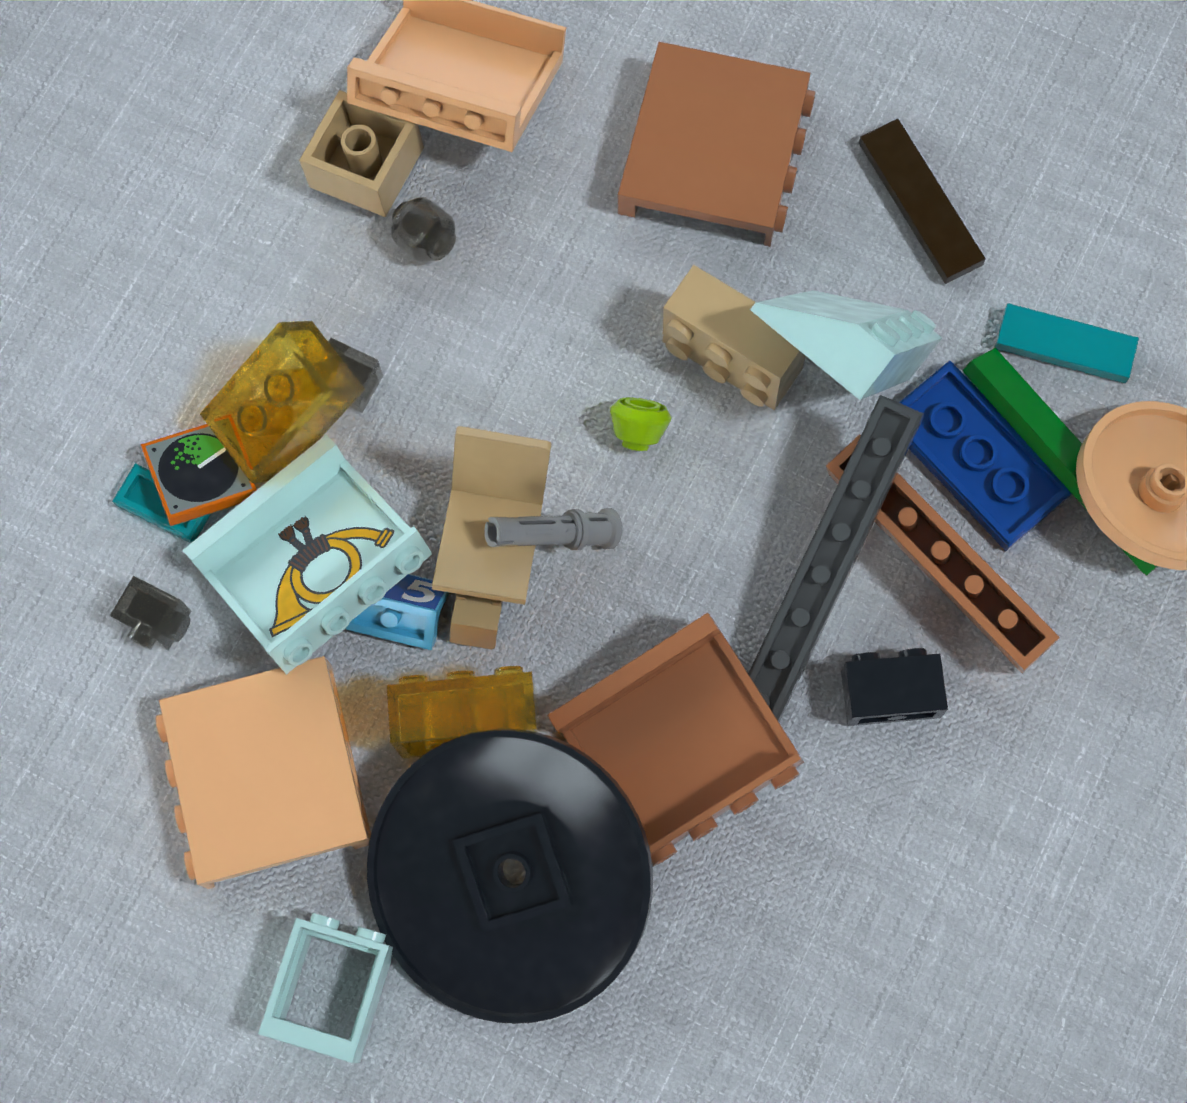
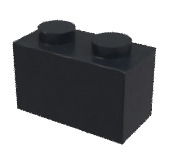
M912 648L898 652L899 657L880 659V654L877 652L853 655L851 657L852 661L845 662L841 670L847 726L941 718L948 710L941 654L927 655V651L924 648Z

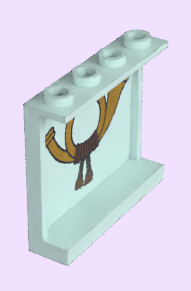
M327 435L323 436L183 549V552L286 675L296 666L306 662L312 653L331 637L345 630L354 618L371 604L380 601L388 590L406 575L416 571L423 561L432 555L418 530L414 526L410 528L349 464L337 445Z

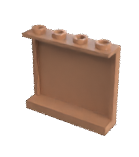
M658 42L618 192V214L635 218L639 206L765 233L764 246L770 247L774 231L782 233L788 207L781 205L783 193L792 194L797 168L790 166L792 155H801L807 129L799 128L802 116L810 117L816 91L808 90L811 73Z
M709 613L704 614L547 715L556 731L562 733L570 745L584 752L600 764L617 781L628 796L646 833L653 867L676 854L677 850L674 844L688 835L691 836L693 841H696L717 828L718 825L714 819L731 809L733 814L737 815L759 801L755 793L769 784H772L776 790L798 777L800 774L796 767L804 763Z

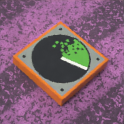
M228 417L141 444L145 460L170 526L238 505L257 490Z

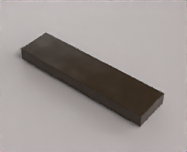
M893 120L860 136V147L943 282L947 284L983 266L986 258L900 120Z

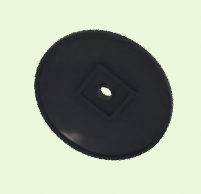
M491 729L462 735L439 745L414 762L400 776L386 796L373 825L367 856V884L373 915L379 931L386 935L384 940L386 945L393 947V957L417 985L444 1005L463 1014L497 1023L520 1024L553 1019L572 1012L602 993L618 977L635 953L646 929L653 895V868L646 833L635 808L617 781L600 764L576 747L552 736L521 729ZM506 859H516L522 863L526 872L523 883L514 884L506 879L503 873V865Z

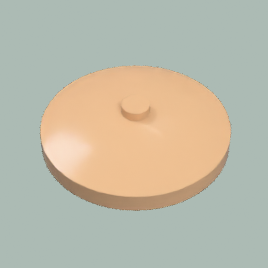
M1158 401L1134 402L1117 407L1104 415L1095 424L1080 447L1076 463V477L1082 501L1096 525L1124 551L1155 566L1174 570H1187V408Z

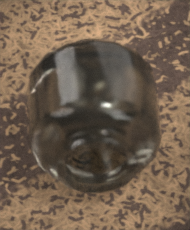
M426 197L413 198L410 201L401 203L395 209L392 216L391 237L395 244L419 262L425 263L441 260L450 253L456 242V225L449 213Z

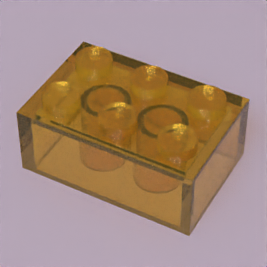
M313 321L279 322L200 415L251 483L269 481L320 440L364 392L365 388Z
M520 666L496 668L494 675L475 677L474 671H454L446 674V680L428 681L427 676L410 675L399 678V684L387 685L390 743L402 759L422 757L445 742L479 731L521 729L541 733L538 695L532 671L523 672V667Z

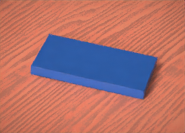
M948 361L899 402L924 413V418L909 450L1005 551L1011 548L1072 495L979 389L951 361Z

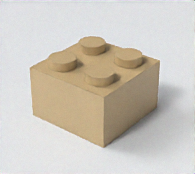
M339 90L299 161L310 188L386 217L419 158L424 145L418 124L348 104L347 93Z

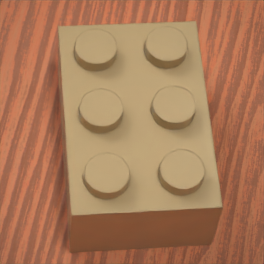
M693 265L663 307V342L666 348L679 359L687 360L690 358L703 366L704 372L713 380L719 383L727 381L739 388L742 396L752 404L760 407L765 404L775 410L802 371L806 356L750 310L755 301Z

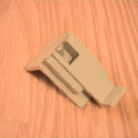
M463 426L456 428L451 494L432 582V590L456 593L449 641L451 643L495 649L503 601L523 605L526 603L535 545L490 547L486 542L484 530L486 522H489V517L541 516L552 445L550 441Z

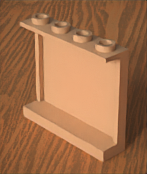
M403 0V8L367 61L354 57L348 65L347 103L513 152L562 64L566 27L473 0Z
M325 656L307 660L303 664L296 666L287 675L281 668L159 700L162 714L156 715L157 731L163 743L168 742L171 759L165 761L166 775L172 788L177 787L180 805L174 807L175 818L179 831L182 834H187L190 851L184 852V862L189 878L191 880L196 879L197 885L210 889L215 887V882L348 846H352L354 849L369 846L371 837L370 826L333 668Z

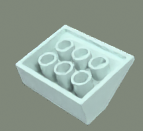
M814 290L755 302L750 309L859 400L910 380L942 339L941 336L933 331L936 327L935 323L917 310L911 313L901 308Z

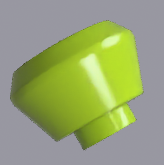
M620 398L610 408L615 436L623 440V447L636 451H647L649 445L657 444L672 418L665 405L642 398Z

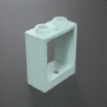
M312 913L310 922L296 918L258 1034L350 1063H360L393 958V947L383 944L386 937L385 934L358 926L356 935L339 931L340 921L316 913ZM312 937L376 956L350 1039L286 1020Z

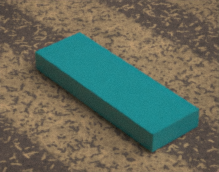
M1007 303L995 348L1126 384L1130 378L1139 338Z

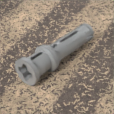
M612 508L601 509L598 513H584L580 509H570L562 516L489 517V522H486L484 530L486 542L490 547L563 544L570 550H582L586 545H599L603 549H614L621 540L622 522L617 511Z

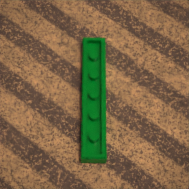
M996 348L971 360L962 370L964 374L1086 509L1079 493L1076 477L1077 457L1082 445L1079 439ZM1123 550L1146 576L1159 567L1144 562Z

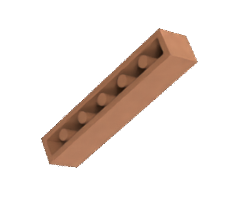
M860 434L826 465L829 476L837 484L861 437ZM897 473L874 522L1023 674L1060 637Z

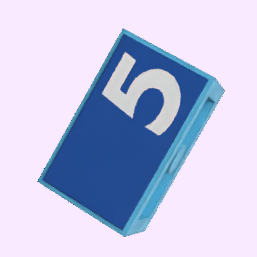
M408 574L388 590L380 601L371 604L354 618L346 627V630L432 650L437 639L440 610L450 592L432 590L433 580Z

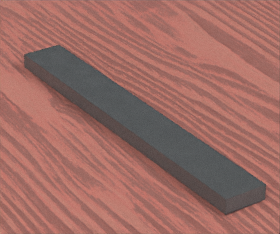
M882 395L879 396L748 673L779 722L924 418V413Z

